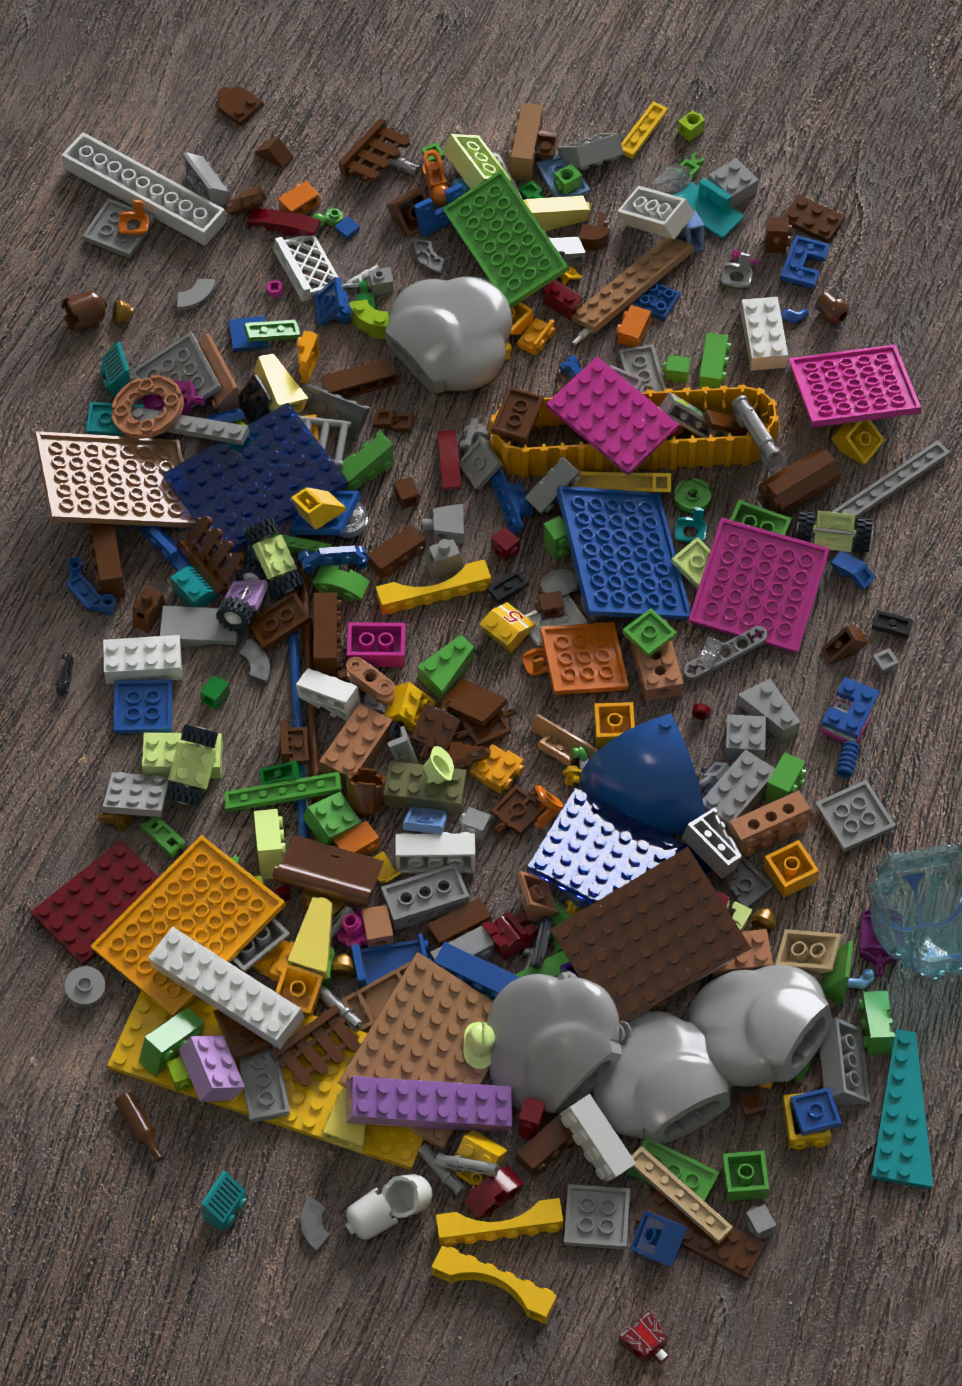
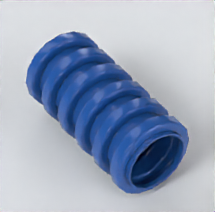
M845 741L843 743L837 765L838 768L836 769V773L844 778L853 776L854 766L856 765L860 746L853 741Z

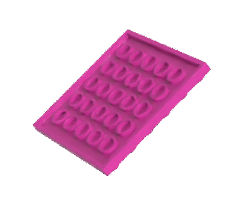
M896 344L789 358V366L812 427L921 413L920 403Z
M721 518L688 622L739 636L756 626H762L767 631V640L764 644L798 654L830 548ZM756 632L754 638L762 639V634Z

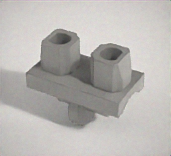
M473 418L470 425L464 428L466 439L460 441L459 445L464 452H467L480 437L485 438L486 441L489 440L490 436L489 432L486 431L487 428L479 424L477 418Z

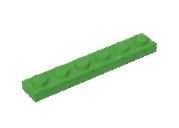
M339 772L226 791L224 792L225 806L227 812L335 794L342 792L340 774Z

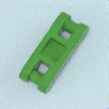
M149 816L150 819L148 821H143L139 824L140 829L152 838L171 859L177 855L179 850H184L187 847L186 842L160 817ZM171 841H174L176 843L173 846L169 845Z

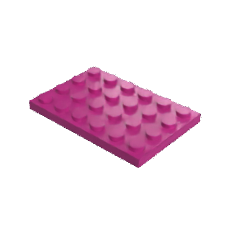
M599 357L594 358L546 403V407L626 475H630L679 428L677 422Z

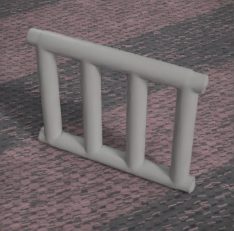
M295 415L284 416L286 424L280 454H277L276 461L335 468L344 467L342 457L347 430L351 427V422ZM293 423L304 424L298 456L287 455ZM311 425L322 426L316 458L305 457ZM329 427L340 428L335 460L324 459Z

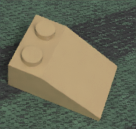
M785 929L775 965H789L801 968L811 975L831 972L834 968L842 935Z

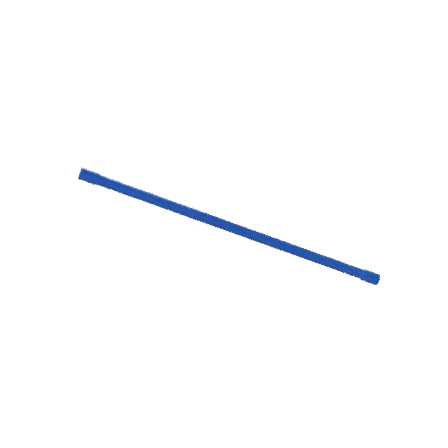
M297 630L289 636L293 727H303L301 698L298 697L296 687L300 679ZM301 764L299 765L301 778H305V765ZM306 799L296 800L298 836L308 839V827L303 819L307 810Z

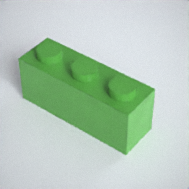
M706 333L699 387L715 389L720 388L721 383H725L726 372H723V370L728 367L729 358L726 357V353L730 354L731 343H728V335Z

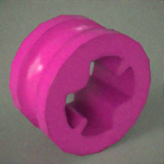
M273 280L267 284V292L270 297L278 298L283 294V286L280 281Z

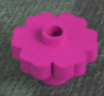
M354 911L355 914H347L343 918L342 928L336 933L340 944L347 945L350 950H352L351 945L359 944L360 948L363 944L367 945L362 911Z

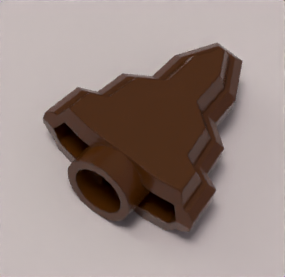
M251 186L246 191L240 193L239 196L228 201L225 211L232 216L237 215L243 211L263 206V201L267 200L261 186L258 188Z
M462 741L451 742L449 751H446L453 761L454 769L462 770L470 768L473 763L483 761L491 755L490 748L484 746L473 747L471 744H463Z

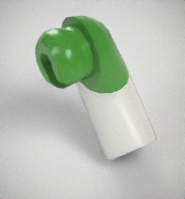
M578 746V748L572 749L573 758H579L580 769L583 770L589 758L584 748Z

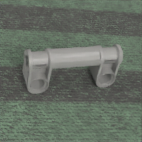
M744 395L737 397L732 402L735 419L741 428L746 426L756 442L765 468L769 470L784 462L781 451L775 447L774 440L754 408L749 405L747 397Z

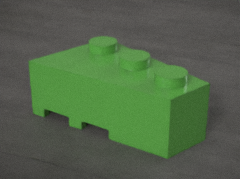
M381 430L375 433L377 437L370 443L366 441L362 444L364 448L356 455L352 453L343 460V468H335L336 479L347 491L360 488L362 484L375 479L377 475L390 470L394 466L393 444Z
M460 635L417 666L418 679L440 700L455 686L458 678L463 675L473 661L474 647Z
M863 992L862 999L858 1001L859 1011H863V1017L860 1019L861 1030H865V1036L862 1037L863 1048H867V1055L892 1054L895 1032L891 1030L893 1021L890 1018L888 992Z
M187 1007L145 1036L139 1063L154 1077H157L167 1067L166 1062L176 1059L180 1055L179 1049L191 1036L203 1035L205 1022Z

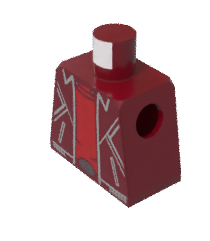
M649 1310L619 1334L618 1343L643 1363L654 1357L659 1364H662L669 1358V1355L663 1349L667 1345V1336Z

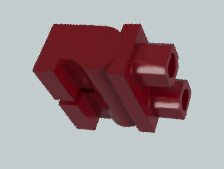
M508 912L492 924L489 921L482 924L494 943L495 951L503 960L521 951L523 948L530 947L529 940L537 936V931L533 924L523 928V926L528 924V920L523 912L515 916Z

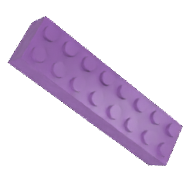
M352 1076L346 1082V1123L505 1133L512 1127L511 1087Z

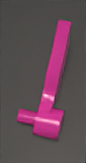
M733 249L731 261L735 262V259L741 256L740 251ZM750 257L749 262L756 265L760 264L759 261Z

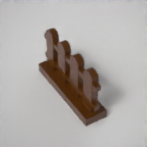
M380 118L338 162L341 175L347 177L349 174L352 176L356 174L363 177L365 182L368 180L372 182L379 180L378 170H388L390 168L388 159H398L400 157L398 148H408L411 145L408 134H399L392 127L388 129L386 120ZM385 141H389V142L393 143L394 145L391 146V145L386 144V143H384V142H385ZM375 151H376V152L382 154L383 156L380 157V156H378V155H376V154H374V153H375ZM367 163L369 165H372L373 167L369 168L363 164Z
M203 516L196 520L198 524L193 532L187 534L188 539L179 540L176 547L217 595H226L234 582L232 578L238 570L243 568L241 564L244 561V556L242 553L232 554V541L225 540L222 542V530L220 528L211 530L212 518L210 516ZM205 534H207L208 537L206 538L204 543L201 544L200 542L204 538ZM217 546V547H218V550L216 551V553H215L214 556L212 557L211 554H212V552L214 551L215 547ZM228 558L229 561H228V563L226 564L225 568L223 569V568H222V565L224 564V562H225L226 559Z
M336 1004L289 1037L281 1049L275 1047L270 1055L275 1063L279 1059L282 1061L279 1065L282 1069L285 1066L295 1077L292 1080L295 1084L299 1082L303 1087L310 1086L312 1082L310 1074L313 1071L318 1075H325L328 1070L327 1061L331 1060L335 1064H340L344 1058L342 1050L345 1048L350 1052L358 1050L360 1044L357 1039H359L357 1033L353 1035L344 1025L346 1020L344 1017L342 1019L339 1018L341 1010ZM328 1025L329 1028L324 1031L323 1028ZM332 1032L342 1042L338 1047L328 1036ZM310 1037H313L310 1042L307 1041ZM318 1044L326 1055L321 1058L313 1048L314 1045ZM302 1055L310 1067L305 1069L297 1058Z

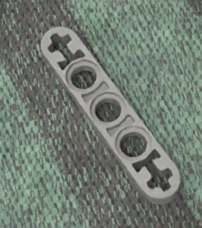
M756 626L685 664L684 676L691 681L697 680L761 646L767 640L766 629L762 626ZM755 633L762 634V639L754 638ZM744 640L748 645L746 648L740 649L737 647V642ZM723 649H728L731 655L724 658L720 655V652ZM706 658H712L714 664L709 667L703 661ZM689 668L696 669V674L688 673Z

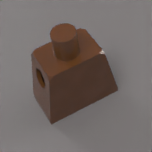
M148 587L143 589L133 605V627L147 633L151 632L162 614L163 606H166L164 597L160 592Z

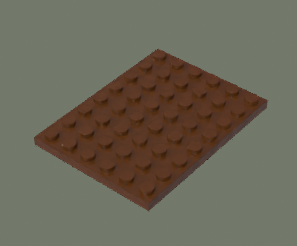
M688 847L550 929L578 977L594 982L604 988L615 1003L619 1021L627 1023L751 949V946Z

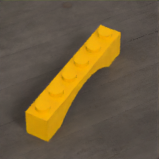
M579 471L580 474L578 476L580 479L574 486L569 485V487L670 493L671 473H631L626 475L625 473Z
M484 559L466 564L454 577L436 585L412 587L392 582L376 586V597L382 615L393 614L400 610H409L416 606L429 605L436 601L449 600L452 597L465 596L476 591H485L491 585V576Z
M560 1198L538 1201L524 1214L501 1222L477 1221L465 1217L458 1212L437 1214L436 1226L439 1246L452 1247L457 1243L464 1242L466 1244H473L479 1240L494 1241L501 1237L516 1238L518 1235L523 1234L533 1236L545 1231L549 1233L558 1232L560 1229H563Z
M442 1246L431 1267L433 1276L449 1283L476 1280L502 1288L517 1300L527 1317L543 1324H547L557 1302V1295L548 1288L541 1289L529 1280L523 1281L518 1279L511 1272H502L496 1266L490 1263L484 1264L479 1262L472 1255H463L453 1247L447 1248Z

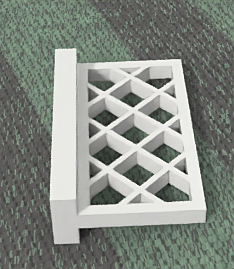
M298 236L283 240L282 237L275 238L273 250L302 302L309 300V296L317 294L328 283L325 282L326 278L332 280L335 276L338 277L316 236ZM312 240L313 246L304 244V241ZM288 245H295L298 247L296 250L290 249ZM300 248L308 250V255L299 252ZM312 252L319 254L320 259L311 257ZM296 256L305 259L304 263L296 261ZM307 261L316 263L315 268L306 265ZM319 265L327 267V272L319 270ZM303 269L312 272L311 276L303 274ZM315 274H318L324 278L321 281L313 277ZM312 282L319 285V287L311 289L309 284Z

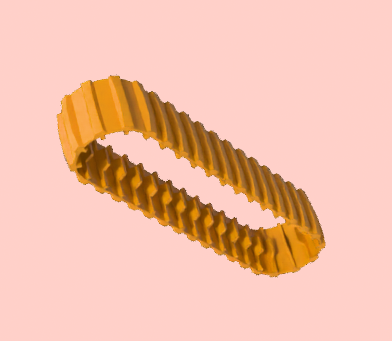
M738 385V387L734 388L720 386V388L715 389L702 387L697 390L683 388V390L679 391L665 389V391L654 392V390L642 392L657 407L661 405L668 393L671 392L703 412L711 410L734 415L732 402L737 397L744 395L747 397L749 405L754 408L774 443L776 444L779 433L777 403L775 399H770L765 394V390L761 388L755 389L746 387V385ZM553 397L544 398L534 426H538V429H541V426L556 425V428H559V425H567L546 407V403ZM499 409L496 414L491 416L489 443L502 462L501 468L507 475H520L522 478H529V475L545 477L548 474L547 472L559 462L558 460L561 457L566 458L578 471H613L614 473H621V469L591 444L583 445L580 442V445L564 446V443H561V446L548 447L542 444V447L527 448V445H524V448L511 446V442L507 443L505 437L491 433V428ZM749 432L746 433V436H731V433H729L728 437H713L711 434L709 438H694V435H692L691 439H675L674 436L672 440H665L633 472H639L640 469L658 471V468L676 470L677 467L694 469L695 466L713 468V465L731 467L732 464L749 466L750 463L761 460L759 448Z

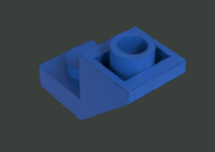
M840 551L830 562L840 577L850 576L860 590L865 589L875 578L863 561L844 551Z

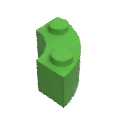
M323 565L319 567L312 585L320 593H337V596L344 600L353 602L363 598L370 581L352 570L348 573L339 570V566Z

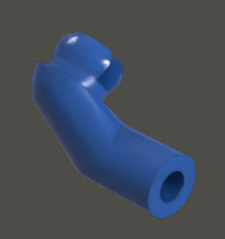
M805 308L799 312L785 309L781 312V317L784 320L794 324L809 316V312Z

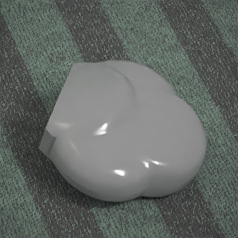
M459 277L446 281L440 279L421 280L405 288L394 301L390 309L389 325L385 331L386 341L403 365L433 393L474 390L491 382L503 367L506 355L505 345L512 331V313L503 293L485 280L476 277Z
M769 965L757 970H735L718 976L708 982L696 995L689 1015V1022H692L705 1037L707 1053L714 1066L730 1085L743 1087L757 1086L770 1082H784L793 1079L813 1058L833 1023L830 1006L825 999V994L819 982L803 969L789 965Z
M544 974L520 977L510 982L500 991L488 1013L486 1023L493 1029L495 1034V1043L491 1051V1064L489 1065L490 1078L495 1086L511 1087L512 1107L520 1111L522 1110L525 1098L529 1097L546 1102L545 1113L560 1114L574 1101H579L590 1094L595 1084L616 1065L622 1056L621 1045L619 1044V1015L615 1003L604 988L586 979L565 978L560 980Z
M648 1011L628 1023L632 1033L628 1040L619 1042L622 1051L621 1058L593 1087V1099L614 1131L625 1136L643 1140L646 1137L647 1140L653 1143L665 1144L697 1130L725 1111L730 1106V1091L733 1085L728 1083L726 1078L710 1060L706 1049L705 1037L692 1022L683 1021L667 1012ZM622 1026V1027L624 1028V1031H625V1035H624V1038H625L626 1035H627V1029H626L625 1026Z

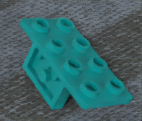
M705 178L699 182V186L688 181L674 194V196L686 199L692 209L699 215L704 228L721 239L725 238L744 219L743 214L731 207L732 195Z

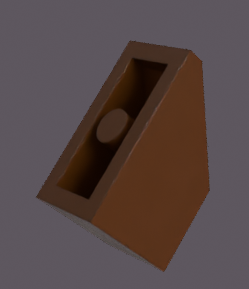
M847 625L822 647L821 651L829 664H834L856 655L868 644V641L860 628Z

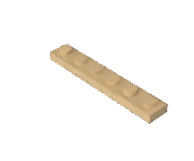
M642 1146L631 1155L636 1162L632 1168L718 1244L733 1230V1226Z

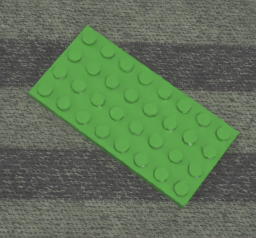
M502 169L442 208L491 283L506 297L510 308L570 270Z

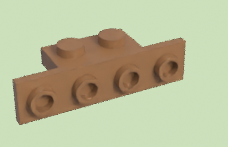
M539 714L535 716L531 730L543 737L539 741L537 748L556 758L561 763L571 766L578 760V757L573 758L572 749L578 748V746L584 748L589 760L599 750Z

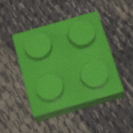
M652 608L623 629V634L648 658L677 637V632Z

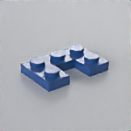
M460 183L444 190L447 205L464 194L463 186ZM430 198L414 205L419 231L423 237L451 224L442 208L434 210L433 201Z
M796 235L780 275V280L814 289L820 271L804 267L807 257L825 262L830 244Z
M844 677L836 696L853 703L848 713L829 707L822 721V726L858 739L880 691Z

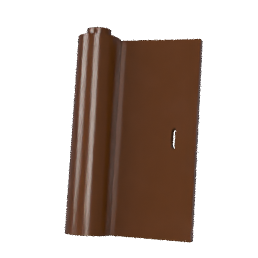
M293 835L284 861L279 866H275L273 877H275V882L367 908L384 861Z

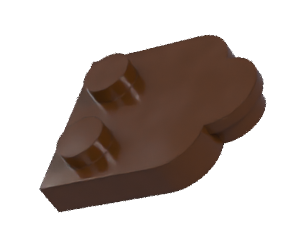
M225 87L217 93L219 112L240 126L264 106L263 100L243 87H234L232 89Z

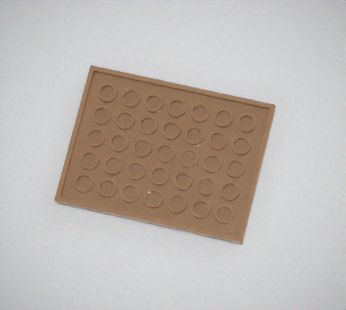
M35 432L34 438L51 521L183 528L196 527L197 519L179 440Z
M417 952L338 1081V1084L346 1088V1082L352 1076L480 1084L489 1070V1066L484 1069H476L466 1062L463 1054L465 1029L474 1022H487L488 1013L493 1001ZM406 1127L440 1150L453 1132L451 1129Z

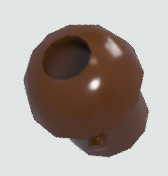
M828 292L823 293L816 301L815 309L820 312V316L824 315L825 321L830 324H841L849 314L847 303Z

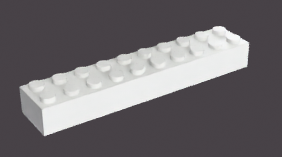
M83 132L61 155L63 168L131 206L134 204L133 200L143 201L144 212L155 216V219L204 246L226 223L225 209Z

